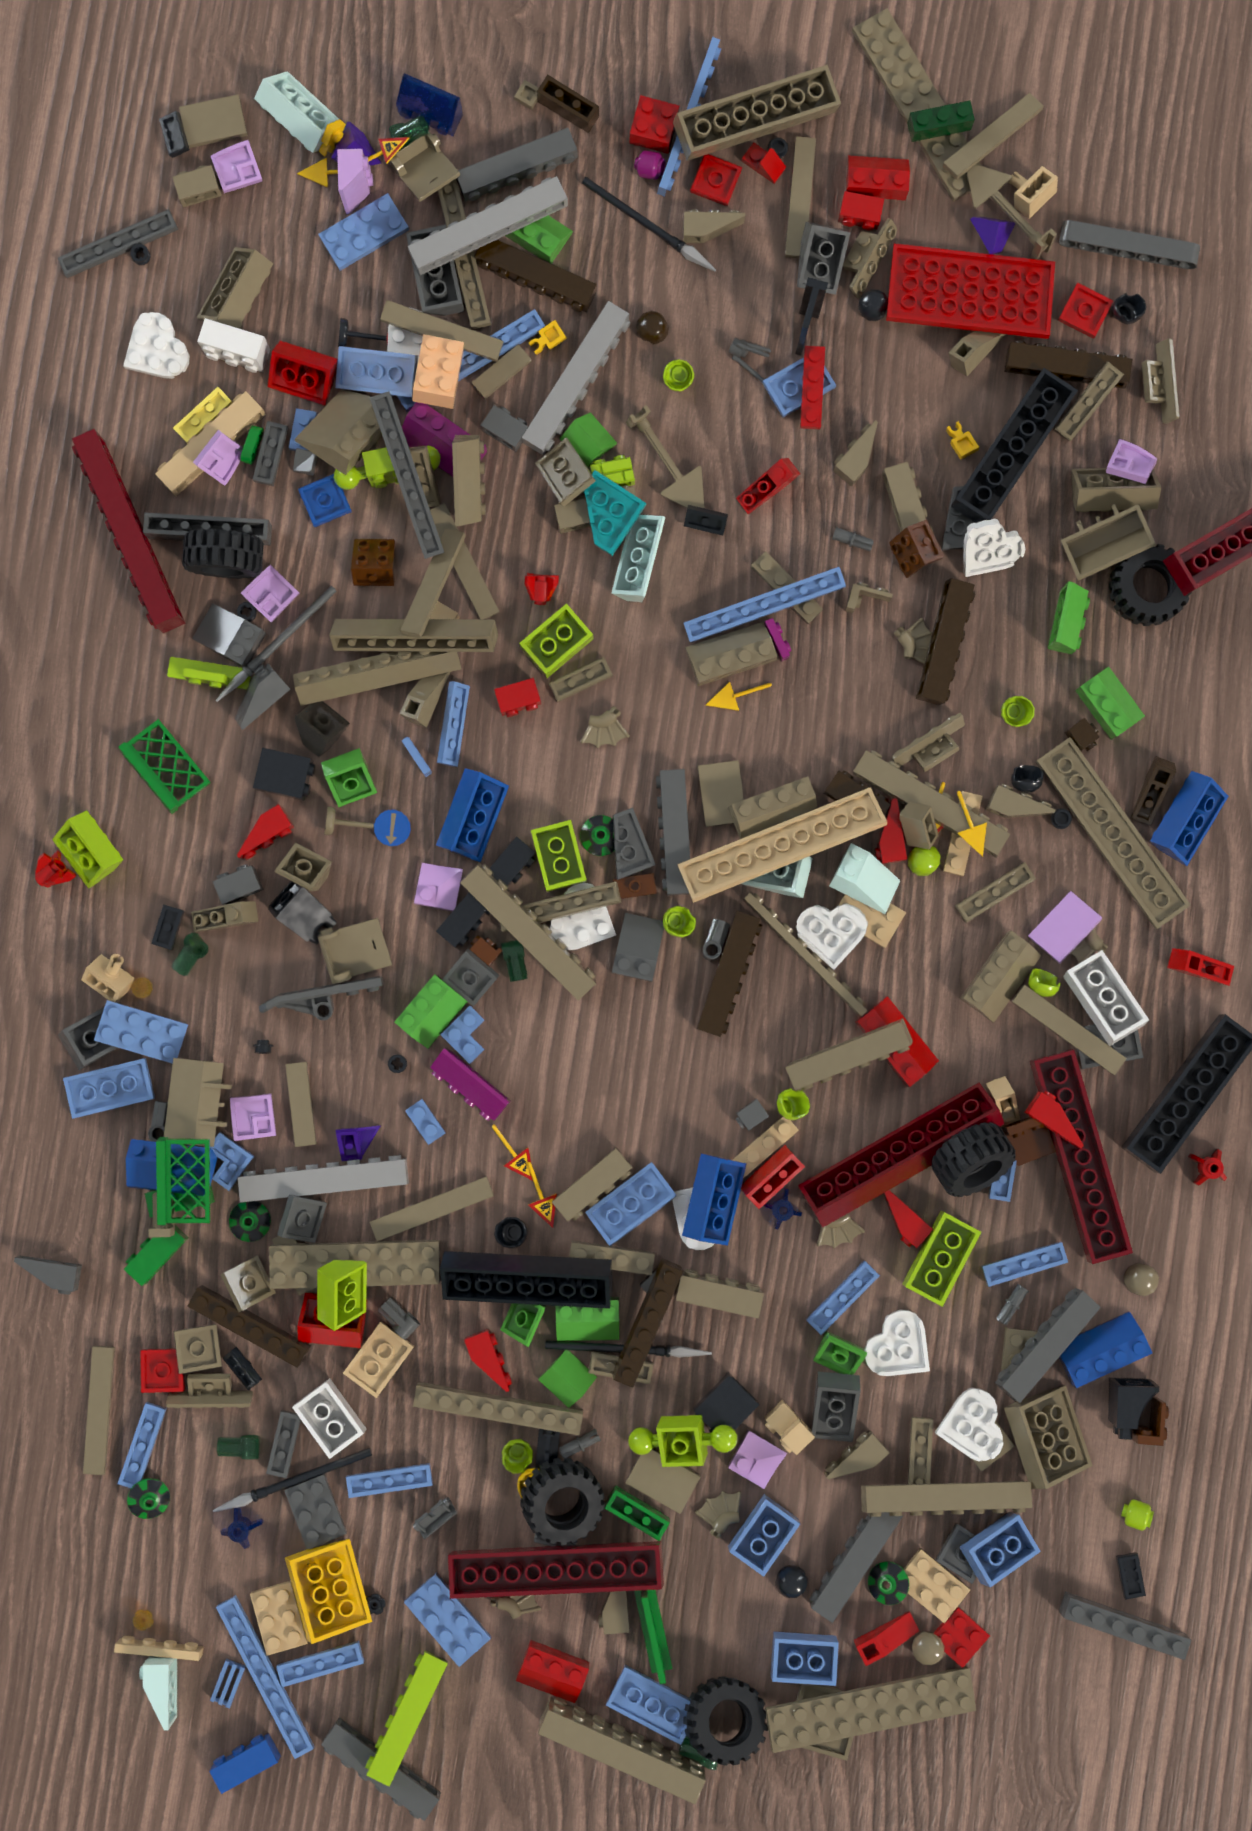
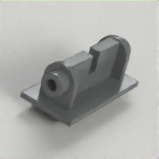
M449 1497L440 1499L430 1509L431 1512H426L419 1519L415 1520L413 1527L417 1532L420 1531L424 1540L457 1514Z

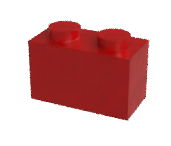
M844 191L838 222L848 227L855 225L868 231L878 230L884 199Z
M534 678L494 689L502 716L512 717L518 715V711L524 709L527 712L538 709V705H541Z

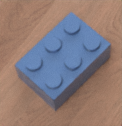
M764 1494L728 1545L729 1552L764 1577L800 1526V1521L796 1516Z
M1008 1512L960 1546L979 1582L988 1587H992L1041 1552L1020 1515Z
M773 1631L772 1682L836 1686L839 1646L837 1637L834 1635Z

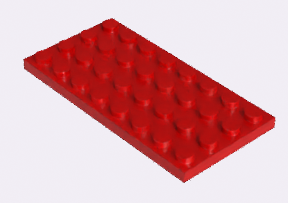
M894 243L886 321L1049 339L1055 261Z

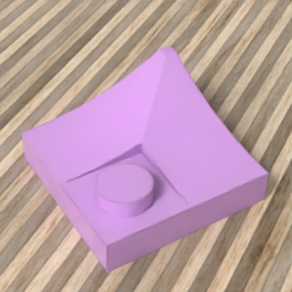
M249 140L237 143L211 155V160L224 193L262 182Z
M217 430L193 463L225 486L241 460L243 447L220 430Z
M1119 439L1108 463L1106 473L1146 484L1151 471L1156 465L1157 458L1141 447Z
M271 565L241 592L271 623L300 594Z
M422 863L414 904L453 912L456 907L463 869Z
M272 1094L230 1098L234 1141L277 1135Z
M747 1430L727 1467L765 1489L773 1473L787 1453Z

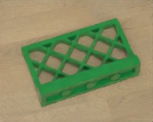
M159 719L127 743L124 742L118 746L122 755L171 814L175 813L181 805L211 783ZM159 726L163 731V738H151V731ZM138 741H147L146 752L137 751L132 745ZM150 742L162 743L161 754L149 752ZM174 744L176 754H163L164 745ZM148 756L160 757L159 768L150 767L147 764ZM163 758L175 759L174 769L162 768ZM178 759L188 761V771L176 770ZM161 772L173 773L172 783H163L160 780ZM176 773L188 775L187 785L175 784ZM191 775L200 776L204 781L199 786H189ZM174 787L186 789L185 796L179 801L173 796Z
M159 1137L156 1141L157 1225H166L167 1223H210V1139ZM171 1144H180L185 1151L177 1157L171 1152ZM195 1144H205V1153L200 1158L191 1150ZM187 1152L196 1160L189 1168L180 1160ZM198 1162L205 1168V1174L200 1179L191 1171ZM176 1163L185 1170L179 1178L172 1173V1167ZM187 1173L196 1180L189 1189L180 1181ZM198 1183L205 1189V1195L200 1199L191 1191ZM176 1184H179L186 1191L179 1199L172 1194V1188ZM187 1194L196 1201L190 1209L181 1202ZM177 1204L186 1212L182 1217H172V1209ZM199 1204L205 1209V1217H196L191 1211Z
M637 1590L634 1593L651 1672L657 1673L659 1683L664 1684L666 1683L665 1671L672 1669V1663L656 1590Z

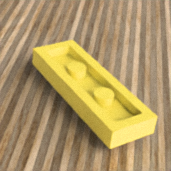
M217 387L175 425L173 429L188 444V440L192 436L198 435L207 422L215 420L218 417V413L223 408H228L233 402Z

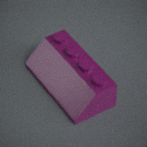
M416 402L402 425L408 447L426 445L434 447L439 452L441 458L438 467L453 477L452 442L455 435L470 434L427 404ZM484 444V454H481V460L483 459V457H484L485 454L487 453V449H486V445H485V444Z
M448 1048L442 1050L430 1067L433 1070L431 1073L440 1081L442 1079L449 1083L447 1087L455 1094L460 1092L464 1095V1101L472 1108L476 1105L481 1110L479 1114L488 1121L490 1119L495 1121L511 1102V1100Z

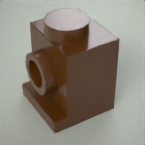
M477 935L470 943L472 945L470 950L489 967L503 952L500 948L496 951L494 949L496 944L488 937L484 940Z

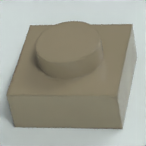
M524 80L514 96L515 101L532 110L537 103L538 87Z

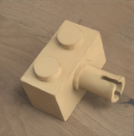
M1042 166L1028 180L1018 172H1014V175H1011V180L1008 182L1018 189L1014 193V208L1030 219L1057 192L1058 177Z
M101 954L86 967L81 980L109 1001L117 1003L130 990L134 977L121 969L124 959L120 957L118 961L119 954L111 955L110 959Z

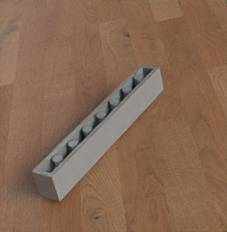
M557 176L546 178L541 184L535 187L529 186L516 196L510 195L497 205L491 204L482 212L471 213L465 220L452 222L448 225V228L441 231L435 230L424 239L414 240L408 246L409 254L419 274H425L567 207L568 198Z
M610 301L607 302L522 436L523 444L543 456L546 451L549 452L555 444L554 438L557 434L561 435L565 429L566 419L574 415L577 409L575 405L578 400L582 401L586 396L587 386L589 383H594L598 376L597 370L608 361L609 351L617 347L620 341L618 337L621 332L625 333L631 323L628 312Z
M401 1155L389 1156V1160L381 1161L380 1157L368 1158L367 1163H360V1159L349 1160L347 1165H339V1162L326 1163L327 1167L318 1168V1164L305 1165L306 1169L298 1170L297 1166L285 1167L283 1172H277V1168L265 1169L264 1174H256V1171L243 1172V1176L238 1177L240 1202L289 1197V1194L305 1196L409 1184L407 1158L401 1159Z

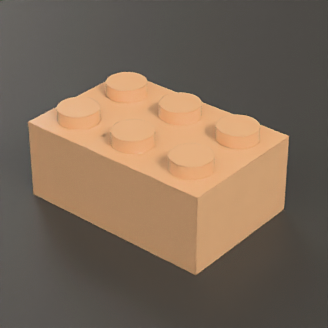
M423 334L413 386V402L453 409L463 358L464 342Z

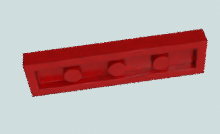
M822 346L804 347L800 428L821 429L825 347Z

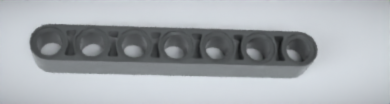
M1072 220L1062 222L1059 244L1064 247L1183 269L1197 268L1200 245L1196 243Z

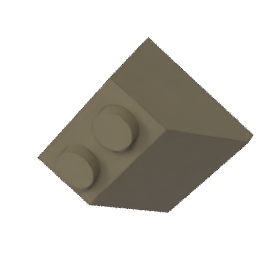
M295 843L275 869V873L310 891H317L328 878L332 861Z

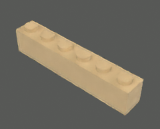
M246 391L243 394H238L228 408H223L215 420L207 422L198 435L192 436L183 449L180 448L173 454V458L170 461L161 464L157 469L158 472L155 473L156 476L177 496L204 472L193 462L217 430H220L236 442L250 430L252 425H255L266 415L264 410Z

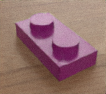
M773 618L765 621L764 625L771 636L780 661L789 659L791 648L787 640L783 641L781 637L783 632L778 622L775 623Z

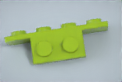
M170 657L167 676L169 678L188 680L190 684L201 685V683H207L210 687L221 688V686L227 687L232 679L243 670L241 667ZM248 676L237 688L247 690L251 677Z

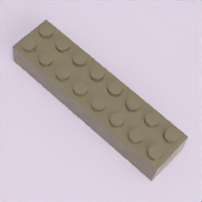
M828 65L679 112L676 114L673 124L688 161L833 114L841 105V101Z
M440 1240L272 1244L269 1246L270 1289L317 1288V1269L333 1260L365 1261L367 1263V1286L440 1284Z
M549 1698L540 1718L539 1735L696 1805L706 1781L705 1769L699 1760L694 1758L689 1760L683 1757L682 1753L674 1749L669 1751L663 1748L664 1746L657 1741L649 1742L637 1732L631 1734L625 1731V1728L619 1724L613 1723L611 1725L605 1722V1719L599 1715L591 1716L579 1706L571 1707L567 1705V1702L561 1698Z

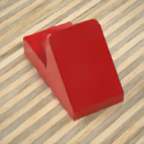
M754 142L742 157L744 164L773 184L776 183L786 169L785 164L772 148L767 152Z

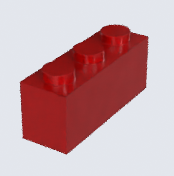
M784 1145L742 1184L741 1190L760 1209L805 1166Z

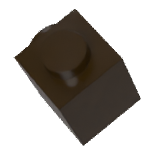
M1083 718L1065 732L1068 738H1072L1080 751L1092 749L1097 745L1095 740L1100 737L1097 734L1099 731L1093 723H1089L1086 718Z

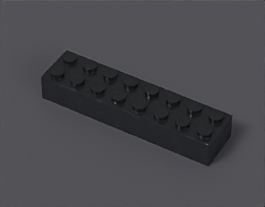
M1043 368L951 507L975 523L991 520L1078 390Z
M1226 1014L1218 1015L1121 1148L1153 1172L1161 1174L1251 1052L1252 1034Z
M444 1251L440 1266L443 1300L608 1309L611 1306L613 1292L611 1259Z

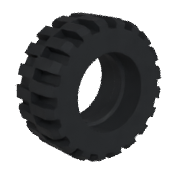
M222 529L191 530L184 535L182 565L185 570L204 576L237 579L255 578L262 572L264 543L261 538L244 532Z
M1157 544L1155 547H1151L1116 564L1115 569L1110 575L1112 580L1109 582V590H1112V593L1109 596L1111 601L1115 600L1116 602L1114 606L1116 611L1121 610L1123 612L1121 616L1124 619L1131 618V623L1136 625L1142 623L1143 626H1150L1151 624L1156 626L1173 618L1188 603V596L1191 593L1186 596L1182 594L1163 562L1164 559L1175 552L1173 548L1170 547L1166 550L1164 545ZM1152 568L1163 575L1168 586L1167 596L1159 603H1151L1143 600L1136 593L1133 577L1139 569Z
M984 1122L980 1125L975 1124L971 1128L964 1129L959 1134L952 1136L949 1141H946L936 1151V1155L932 1158V1170L949 1195L954 1197L969 1196L991 1186L990 1184L998 1181L1002 1175H1005L1015 1161L1016 1151L998 1125L990 1122Z
M556 1458L553 1459L552 1463L546 1461L542 1463V1468L538 1470L536 1467L532 1471L533 1476L527 1477L525 1480L526 1487H523L521 1490L523 1498L520 1500L522 1513L533 1533H536L537 1537L542 1541L546 1540L548 1544L555 1545L557 1542L559 1546H566L567 1542L571 1544L578 1543L577 1539L588 1537L587 1533L590 1530L593 1532L597 1527L596 1522L601 1521L603 1516L601 1511L605 1509V1502L603 1501L604 1492L591 1470L585 1467L583 1463L579 1461L573 1462L571 1458H565L564 1461ZM565 1487L579 1489V1499L572 1510L559 1516L545 1513L546 1503L554 1492Z
M723 1676L718 1677V1679H708L706 1684L701 1683L697 1686L698 1691L696 1693L692 1692L689 1696L691 1702L689 1705L686 1704L684 1709L687 1711V1717H683V1724L687 1725V1729L684 1731L686 1737L690 1738L689 1743L701 1756L720 1765H738L741 1760L746 1762L751 1759L750 1754H756L760 1750L757 1747L760 1742L764 1744L766 1737L763 1736V1732L768 1731V1725L765 1723L766 1711L763 1708L765 1706L764 1700L758 1696L759 1693L754 1688H751L749 1684L734 1678ZM728 1699L735 1701L740 1706L743 1719L737 1735L728 1741L722 1742L712 1736L709 1729V1718L713 1708L719 1702Z

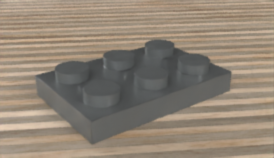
M1095 1024L1083 1026L1107 1044ZM1138 1030L1110 1046L1127 1058L1126 1061L1143 1058ZM1077 1049L1080 1069L1100 1066Z
M325 1474L284 1490L307 1550L347 1534Z

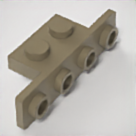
M890 218L886 219L878 235L861 230L843 263L845 270L857 273L849 287L856 298H860L867 289L871 277L875 274L882 257L885 256L887 248L896 236L897 227Z
M1170 338L1156 344L1157 361L1146 360L1142 362L1145 403L1161 404L1162 422L1164 424L1179 419L1173 340Z
M958 713L949 717L943 724L933 727L921 738H916L907 747L896 751L892 756L893 762L901 767L914 758L923 771L926 772L958 752L959 746L950 735L965 725L963 715Z
M188 1374V1391L169 1392L166 1401V1407L244 1408L251 1406L253 1391H232L231 1374Z

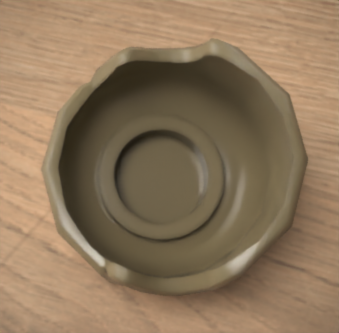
M1136 1263L1125 1272L1124 1284L1131 1293L1139 1296H1148L1154 1293L1159 1285V1276L1151 1266Z
M922 1632L913 1639L912 1653L921 1664L934 1665L942 1659L944 1645L941 1638L934 1633Z

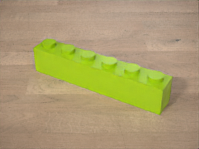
M426 1650L423 1655L419 1653L414 1663V1666L417 1668L413 1675L409 1674L404 1684L407 1689L404 1695L400 1694L394 1705L397 1707L394 1716L390 1714L384 1727L388 1729L385 1735H380L376 1742L375 1748L378 1750L374 1757L370 1755L365 1768L368 1769L367 1776L390 1787L448 1665V1661Z

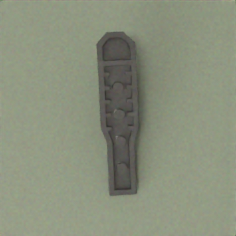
M377 976L280 993L261 1004L259 1011L264 1013L276 1006L277 1008L283 1007L311 1014L319 1020H327L334 1013L332 995L345 992L347 996L359 994L361 989H367V992L380 990L379 986L384 984L383 977ZM320 1005H326L329 1008L328 1015H322L319 1012Z

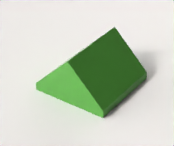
M591 412L575 419L560 437L561 441L566 437L570 440L587 468L617 444Z
M512 1303L500 1330L529 1347L546 1305Z
M826 1331L813 1361L840 1374L854 1375L867 1356V1351Z
M564 1350L538 1380L562 1403L570 1408L585 1394L597 1376L588 1373L589 1368L569 1350Z

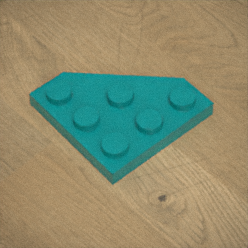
M594 470L592 475L596 481L584 490L594 544L613 556L647 504Z

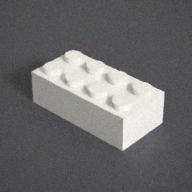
M1102 950L1067 970L1063 976L1109 1046L1143 1027L1149 1021Z

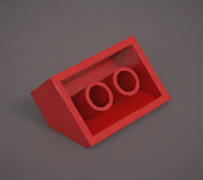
M848 155L846 191L883 199L906 201L910 182L908 159Z
M280 340L272 350L267 387L326 405L336 377L338 359Z
M305 1293L297 1325L298 1342L361 1348L366 1313L333 1331L317 1319V1294Z
M530 1640L516 1681L575 1703L583 1688L590 1662Z

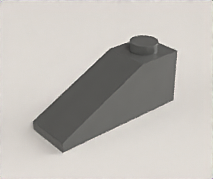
M22 1255L14 1258L15 1263L50 1288L58 1290V1293L70 1295L71 1292L78 1290L81 1264Z

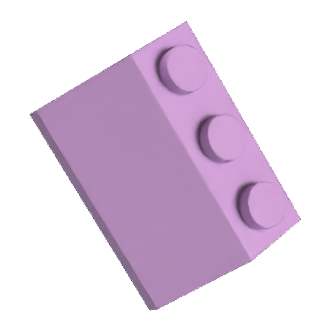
M337 149L338 191L346 214H351L370 194V186H373V174L368 163V156H364L363 149Z

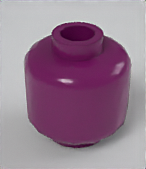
M642 151L634 162V168L637 170L639 177L644 179H658L664 174L666 161L662 155L652 151Z

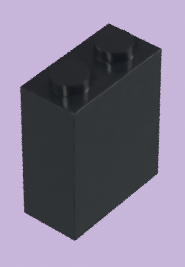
M262 747L253 788L258 791L304 801L305 796L308 797L311 785L308 783L310 776L313 777L315 772L314 761L311 758Z
M728 1372L693 1409L696 1413L695 1415H702L703 1424L706 1423L710 1427L709 1432L712 1433L719 1425H728L736 1430L759 1406V1403Z

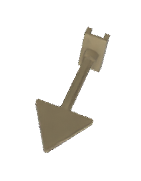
M977 164L966 172L974 209H977L986 200L992 198L1028 236L1029 241L1034 245L1030 259L1039 260L1042 251L1048 253L1051 250L1057 235L1051 228L1043 236L1038 231L1036 232L998 191L1011 180V175Z
M645 405L635 416L633 414L630 415L626 421L628 427L632 429L637 426L640 432L645 434L675 479V483L663 490L660 495L685 508H688V505L705 508L701 466L696 467L683 476L651 429V424L647 420L651 412L648 406Z

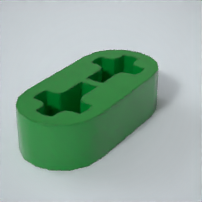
M255 425L251 426L241 453V462L253 464L263 437V428Z

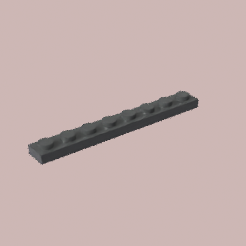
M390 391L370 397L424 558L427 559L445 553Z

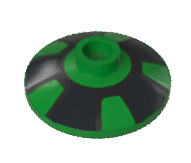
M597 815L589 818L583 824L580 839L583 847L590 854L606 856L615 851L612 818L605 815ZM599 831L604 832V838L599 839L597 833Z
M258 1201L237 1204L229 1216V1226L235 1237L245 1242H254L263 1238L271 1225V1216L268 1209ZM246 1218H250L252 1220V1224L250 1226L246 1225Z
M153 1478L143 1479L134 1484L127 1496L129 1510L132 1514L142 1519H151L161 1515L167 1509L170 1502L168 1487L162 1481ZM147 1500H153L151 1504L145 1503Z
M885 1561L878 1563L870 1571L868 1588L878 1602L885 1605H895L907 1596L909 1578L900 1565ZM884 1581H888V1582H889V1584H890V1587H889V1588H885V1587H884V1585H883Z

